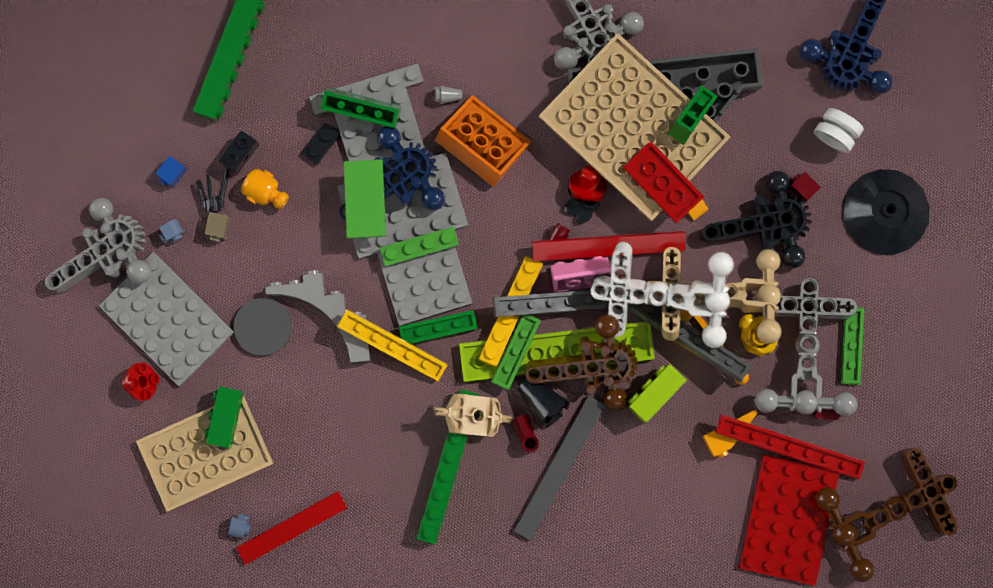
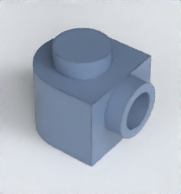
M177 219L171 220L159 227L161 230L159 236L164 244L171 241L175 243L183 238L182 234H184V231Z
M244 514L233 516L228 536L241 539L249 536L251 525L248 524L249 516Z

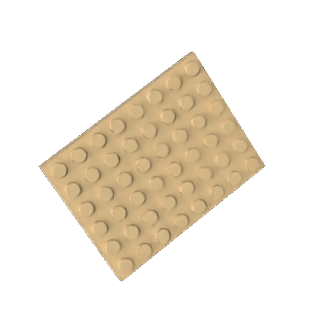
M618 33L539 115V118L651 222L662 209L628 175L623 166L652 141L690 181L730 139V136L706 114L684 145L669 136V131L691 100Z

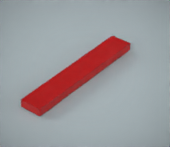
M339 491L236 549L244 564L247 565L348 507Z

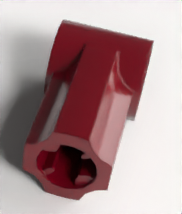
M525 414L513 419V425L524 451L527 453L536 452L539 448V440L528 415ZM528 439H533L536 442V446L533 449H528L525 446V442Z

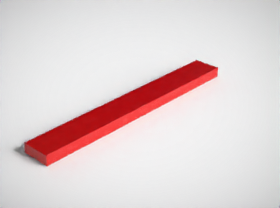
M673 231L532 241L533 261L613 256L615 247L620 242H626L631 245L632 255L663 253L669 247L685 251V232Z
M720 414L714 432L859 480L865 464L863 460Z

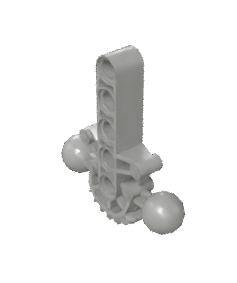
M564 0L576 21L564 28L563 36L566 39L578 43V46L574 49L569 47L560 48L554 55L555 65L563 71H568V69L576 67L578 59L583 56L588 58V64L617 33L620 36L624 34L631 36L639 34L644 27L642 16L636 12H628L622 16L620 24L616 26L612 23L613 7L608 4L593 11L588 0ZM580 5L583 6L586 10L584 12H578L576 10V7ZM606 20L608 25L604 29L601 24ZM592 22L595 27L587 28L585 23ZM584 35L585 38L579 39L577 36ZM601 38L603 39L604 43L598 45L595 43L594 39Z
M106 198L94 199L90 203L89 212L94 220L102 221L101 229L90 230L86 228L83 230L82 235L85 237L89 248L50 273L45 279L46 287L57 293H63L100 267L104 269L107 275L117 278L123 261L128 264L126 273L131 282L136 284L146 282L151 275L150 266L146 261L138 260L136 257L139 250H144L141 244L146 243V240L142 239L146 235L145 232L141 231L143 227L138 225L137 220H132V217H125L122 214H119L118 219L114 220L112 217L114 211L112 203ZM100 234H105V235H106V236L103 237L102 239L99 237ZM123 237L122 242L117 244L118 239ZM106 247L107 251L102 255V250ZM91 258L90 264L86 266L87 259ZM75 268L74 275L70 276L71 270ZM59 279V284L55 287V281Z

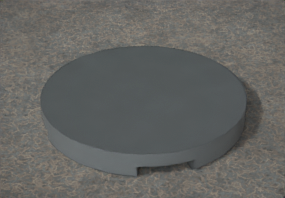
M257 298L247 302L240 308L234 320V334L238 343L246 351L255 355L266 356L279 351L287 344L292 332V322L287 310L280 303L269 298Z

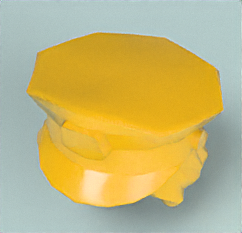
M752 314L744 315L739 321V327L742 329L740 338L745 350L760 357L772 353L776 349L778 340L775 343L767 344L763 343L757 336V326L763 321V317L754 318Z

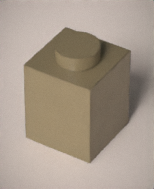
M209 212L205 235L209 237L210 241L220 242L221 239L226 240L231 219L228 215Z

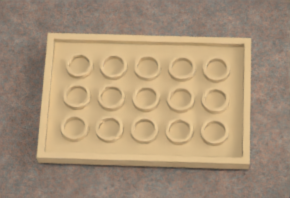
M244 395L232 449L206 444L207 439H204L206 428H210L211 420H209V413L211 409H214V406L136 441L166 512L274 464Z

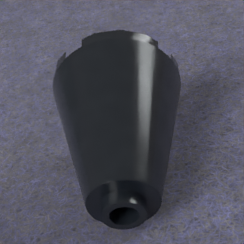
M526 377L518 383L520 395L542 430L545 427L549 428L563 416L562 410L564 408L568 410L570 402L542 383H531Z

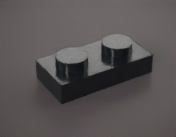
M324 123L302 154L319 165L340 134Z

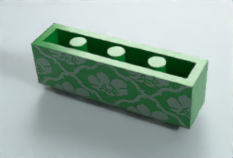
M327 87L324 90L320 109L395 128L398 124L402 106Z

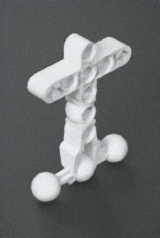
M620 242L616 245L612 257L611 277L598 276L594 279L591 287V295L595 299L609 301L608 314L619 319V331L614 337L623 335L625 331L628 303L641 304L645 302V304H648L649 301L655 306L667 304L668 307L671 305L674 308L688 310L689 314L694 316H710L709 325L702 332V340L711 348H718L726 341V331L721 326L722 317L727 315L724 310L730 304V297L726 292L729 290V287L725 286L726 275L734 267L733 260L729 254L717 252L709 259V269L714 274L713 283L694 281L692 285L676 284L672 286L670 284L668 286L663 282H654L650 285L651 282L649 281L646 283L643 280L630 279L632 263L631 245L626 242ZM621 252L624 253V260H621ZM617 270H623L625 274H619ZM600 285L603 286L605 289L600 290L596 286ZM616 288H622L624 291L619 292ZM635 290H641L643 294H638ZM655 292H661L663 295L657 296ZM694 293H707L705 297L706 305L695 303L696 295ZM680 294L682 298H676L674 295ZM619 305L623 309H616L615 306Z

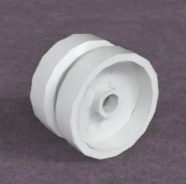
M828 108L822 117L824 122H819L813 132L818 139L840 152L849 153L855 145L853 139H858L864 128L848 114L838 109Z

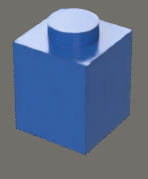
M169 155L156 174L160 177L158 181L167 187L170 184L172 187H175L188 169Z

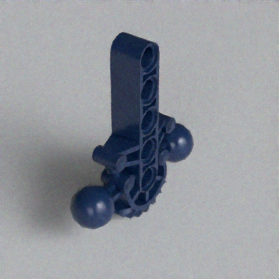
M866 0L850 36L838 30L832 31L828 37L831 46L830 52L823 50L822 44L817 39H807L800 45L799 52L803 60L806 62H816L819 60L826 63V66L820 70V73H826L823 80H830L828 86L832 85V83L835 84L834 90H837L840 86L842 92L846 90V87L849 92H852L853 88H860V80L869 83L870 89L877 94H885L892 88L893 80L887 71L879 70L873 73L868 70L869 65H873L882 56L881 50L872 47L867 42L886 0H880V3ZM865 13H870L873 19H867ZM857 30H863L865 36H860ZM836 47H838L842 51V54L836 49ZM849 47H856L858 53H852ZM859 59L867 60L866 63H865V62H858V61H859ZM842 63L849 64L850 70H845L842 67Z
M382 127L377 134L378 144L384 149H391L393 152L390 158L376 157L374 159L383 160L385 199L395 193L404 206H408L411 203L414 191L420 190L422 192L421 202L426 209L430 211L441 209L445 203V194L440 188L432 187L427 181L429 177H436V174L431 172L437 170V166L432 165L436 163V159H430L433 153L428 152L425 154L428 149L425 146L420 150V143H417L414 148L413 142L409 143V148L404 149L400 144L401 134L396 127ZM390 162H395L397 166L392 168L388 164ZM409 164L416 165L414 172L406 171ZM399 175L400 181L396 184L391 183V177ZM411 181L412 187L407 191L404 185ZM344 203L339 209V214L346 222V217L344 216L346 204Z

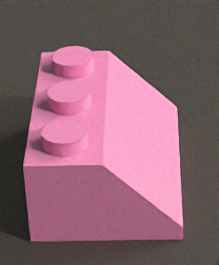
M597 256L592 258V260L584 261L583 259H577L571 263L558 262L551 265L554 293L590 289L596 277H611L612 270L608 257Z

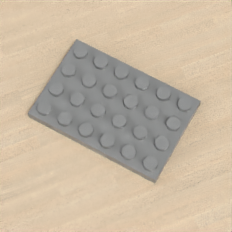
M153 252L144 260L150 266V278L144 283L136 284L127 277L99 306L181 387L234 334V331Z

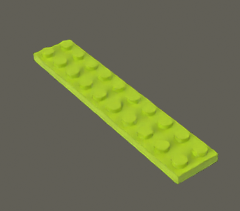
M648 322L626 324L623 335L614 337L615 342L620 343L624 339L626 342L625 346L631 345V350L636 352L634 357H637L638 362L655 359L651 324ZM595 328L536 334L530 343L516 376L526 375V365L532 360L582 355L580 341L584 336H587L590 341H594L596 344H600L603 338L596 333ZM510 338V340H509V342H508V344H507V346H506V348H505V351H506V349H507V347H508V345H509V343H510V341H511V338ZM487 340L459 344L464 382L493 379L499 364L496 368L479 360ZM593 349L594 353L600 352V349ZM610 360L607 362L608 365H613L616 363V361ZM591 362L587 366L595 367L597 364ZM570 365L568 368H569L570 370H571V369H576L577 366H576V365ZM556 367L549 368L551 372L558 370ZM532 369L529 372L531 374H537L539 371L536 369Z

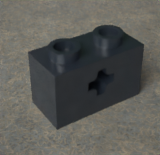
M241 130L219 162L238 175L258 148L259 143Z

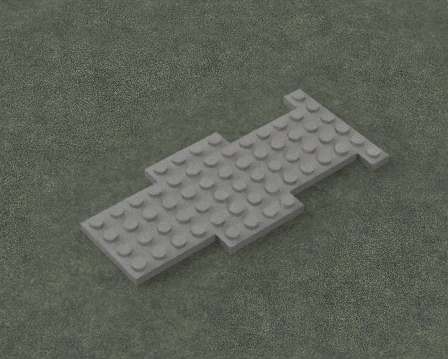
M418 64L336 88L401 105L396 126L401 134L400 144L405 149L409 148L410 142H413L414 148L417 143H420V150H422L424 145L406 90L408 87L424 83ZM324 92L309 96L315 116L329 112L320 109ZM334 113L349 161L392 157L393 152L391 149L382 148L377 141V134L382 127H385L384 125ZM446 153L430 158L436 159V163L432 165L437 166V170L431 171L436 174V177H429L427 180L432 187L440 188L445 194V203L441 209L437 211L426 209L421 202L422 192L420 190L414 191L411 203L408 206H404L396 194L393 193L385 199L386 237L353 239L359 259L375 254L378 255L399 326L473 304L455 247L385 267L380 247L453 226L455 230L468 226ZM390 162L388 164L392 168L397 166L395 162ZM409 164L406 171L414 172L416 165ZM392 176L391 183H398L401 179L400 176ZM411 181L404 185L407 191L412 187ZM345 184L337 186L341 202L344 204Z

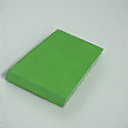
M383 160L344 161L347 239L386 237Z

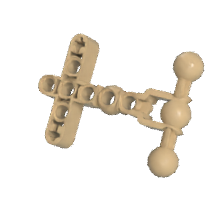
M669 247L664 251L663 281H650V285L654 282H663L668 286L670 284L672 286L676 284L692 285L693 282H680L681 254L677 248ZM771 249L761 251L756 258L757 267L763 272V280L745 278L739 283L725 284V286L729 287V290L726 292L734 295L730 297L728 307L741 308L744 313L763 312V321L757 326L756 332L758 338L767 344L775 343L781 336V327L775 321V311L779 310L776 305L780 302L781 294L776 287L779 283L774 281V271L778 269L781 261L779 254ZM670 258H673L674 264H670ZM672 274V275H675L676 277H674V278H669L668 275ZM758 290L756 294L757 301L746 300L747 293L745 291ZM655 292L657 296L663 295L661 292ZM694 293L696 295L694 302L698 304L701 302L706 305L705 297L707 293ZM680 294L674 295L676 298H682ZM665 304L662 306V336L668 341H673L679 336L680 309L674 308L671 305L668 307ZM673 309L675 312L668 313L667 310ZM669 323H673L672 330H669Z

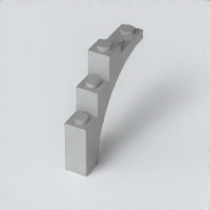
M319 270L307 271V274L303 275L304 283H301L300 280H292L286 285H281V282L270 283V286L265 287L267 296L297 298L314 305L323 311L336 326L346 311L345 295L340 294V291H331L329 295H326L324 275L319 273ZM353 312L367 320L366 315H362V312ZM337 327L348 347L350 362H370L369 344Z

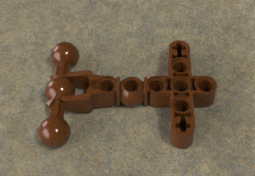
M906 448L901 452V461L914 488L903 495L890 497L885 501L884 505L879 506V509L874 508L867 512L854 511L843 517L838 508L840 496L834 488L824 487L816 494L817 506L821 510L827 511L832 520L830 527L834 528L832 533L833 540L843 547L842 552L848 553L852 561L850 574L858 582L869 581L873 577L875 570L872 562L862 557L857 545L859 546L874 539L876 531L886 526L889 522L902 520L908 512L913 511L912 509L924 506L936 532L940 535L951 536L958 530V524L944 495L956 489L957 479L950 474H941L934 477L923 452L918 448ZM920 469L924 473L922 479L918 477V471ZM945 478H947L949 482L947 488L943 486V481ZM928 487L932 489L931 496H928L926 493ZM912 495L915 497V503L913 505H911L909 501ZM894 504H897L899 507L896 514L893 512ZM937 504H939L941 508L940 513L938 514L935 512V506ZM878 512L882 515L880 522L876 521V514ZM860 518L863 520V526L866 527V533L857 538V530L849 522Z

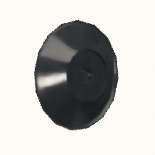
M878 169L864 174L851 185L844 200L843 219L849 235L860 247L875 254L895 255L909 250L923 237L929 224L930 206L924 190L912 177L898 170ZM890 207L892 209V213H888L886 211V208Z

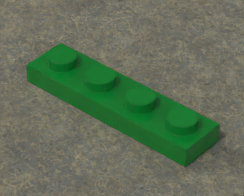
M474 310L399 326L401 339L410 344L478 329Z

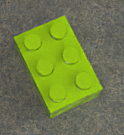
M670 364L666 367L662 365L654 373L656 378L653 381L649 379L641 387L643 391L640 394H634L628 401L630 405L627 408L642 423H647L687 381Z

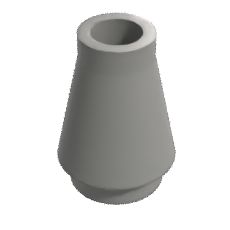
M441 85L434 88V101L439 102V104L462 100V89Z

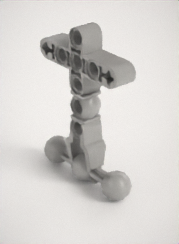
M807 278L801 283L799 296H781L780 310L775 311V316L799 317V334L795 342V348L800 359L797 365V373L791 379V396L777 395L772 389L766 388L757 392L754 403L758 410L765 413L772 412L777 407H789L791 412L796 409L799 413L805 415L811 414L815 410L820 413L822 409H834L840 416H850L855 413L858 406L857 399L851 393L841 392L835 398L821 397L822 378L820 375H817L815 359L820 344L816 337L817 332L815 331L818 318L850 319L857 310V304L849 298L818 297V283L812 278ZM811 285L814 291L806 292L804 286ZM788 302L792 303L794 309L790 311L786 310L784 308V304ZM809 303L813 306V310L806 311L803 305ZM825 304L831 305L832 308H833V311H831V312H826V311H824L823 305H825ZM845 305H848V308L851 309L849 313L844 309ZM803 323H811L813 325V329H804ZM804 341L811 342L813 347L811 349H805L802 346V343ZM809 360L812 363V367L804 368L802 361ZM797 381H814L815 394L808 390L797 393Z

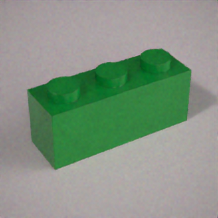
M219 386L218 390H215L213 395L215 406L209 413L211 424L210 428H206L204 439H207L206 444L232 449L244 391Z

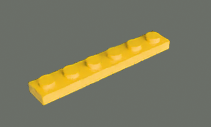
M525 256L508 296L530 295L543 263L533 261L532 258ZM520 316L497 318L479 357L480 361L497 368Z
M346 309L337 325L340 329L436 381H439L447 367V363Z

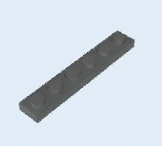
M591 290L492 298L494 317L608 308L607 300L595 299L591 295Z

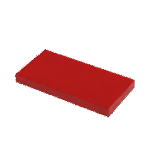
M652 141L623 166L628 175L675 224L704 198L699 190Z

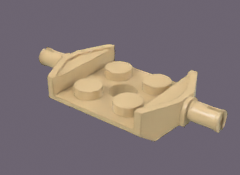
M453 394L446 408H434V410L439 411L434 412V415L445 416L450 433L493 437L498 432L500 423L510 424L512 420H507L512 419L511 415H503L501 413V406L497 398ZM478 410L480 413V417L476 421L474 419V413Z

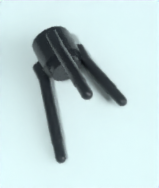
M229 169L225 170L220 200H218V196H212L209 172L206 173L208 197L205 196L201 180L197 181L205 212H220V207H224Z

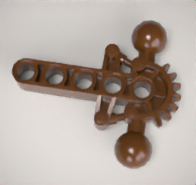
M604 314L595 323L596 333L603 338L600 344H596V342L590 341L587 336H584L580 341L582 355L532 360L527 363L525 372L526 379L531 383L585 378L586 391L591 395L602 384L608 386V390L603 397L604 404L610 410L618 411L624 408L628 400L627 393L620 388V382L626 381L629 383V376L634 377V370H637L635 363L638 360L637 357H634L636 355L635 350H631L630 344L625 346L626 342L624 339L620 343L615 342L614 336L619 331V322L614 316ZM593 349H600V352L594 353ZM610 360L616 361L614 365L607 364ZM591 362H594V363L597 364V365H596L595 367H593V368H590V367L587 366V365H588L589 363H591ZM570 365L577 366L574 370H570L568 367ZM556 367L558 368V370L556 372L549 371V368ZM532 369H536L539 372L537 374H531L529 371ZM597 376H603V379L597 380Z

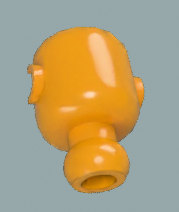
M253 169L246 176L241 186L242 193L252 203L267 205L269 202H272L277 209H282L286 205L289 196L286 192L278 191V181L273 178V174L266 170Z

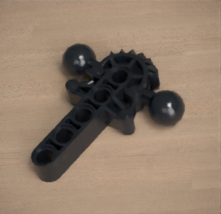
M775 170L766 178V186L770 192L775 194V201H769V199L758 195L753 200L755 215L706 225L701 233V237L706 243H716L759 234L763 250L772 249L780 241L785 242L786 247L782 252V261L789 268H798L804 264L806 254L804 249L797 245L795 237L799 235L804 238L806 236L804 231L808 232L810 228L807 225L812 223V220L806 218L812 214L810 212L805 213L809 206L802 207L803 199L799 203L796 201L798 199L796 195L793 200L787 199L786 191L790 186V179L785 172ZM767 206H772L774 212H770ZM781 216H789L790 223H783L781 220ZM769 219L772 226L765 227L762 220ZM745 222L751 223L753 230H745L743 224ZM725 226H732L734 234H727ZM712 229L716 236L714 238L707 237L706 230ZM780 230L779 237L773 238L774 231Z

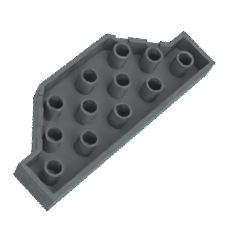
M758 48L648 60L690 100H692L701 86L716 94L717 98L706 113L715 123L718 122L741 92L759 91L763 86ZM585 67L568 69V84Z

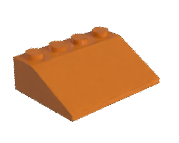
M473 95L440 128L434 140L493 187L505 176L532 142Z

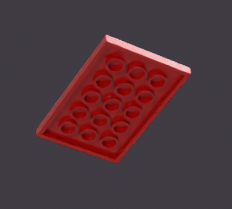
M763 454L739 568L816 586L830 516L827 511H823L817 506L815 498L821 488L832 487L836 490L839 473L822 467Z

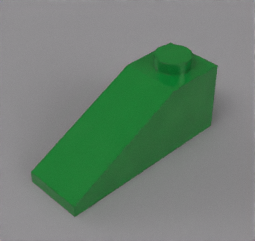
M701 86L668 135L684 145L717 98V95Z

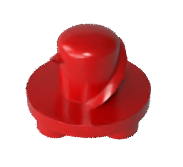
M586 166L570 177L569 189L572 197L575 199L598 202L606 193L607 181L592 166Z
M144 362L131 365L122 379L123 389L137 401L150 400L155 394L157 384L159 383L158 374L154 372L150 365Z

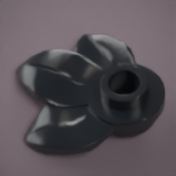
M568 188V193L572 199L565 204L563 211L569 215H577L578 223L588 222L592 218L593 211L599 208L600 201H594V204L590 206L587 204V200L572 197L571 191Z

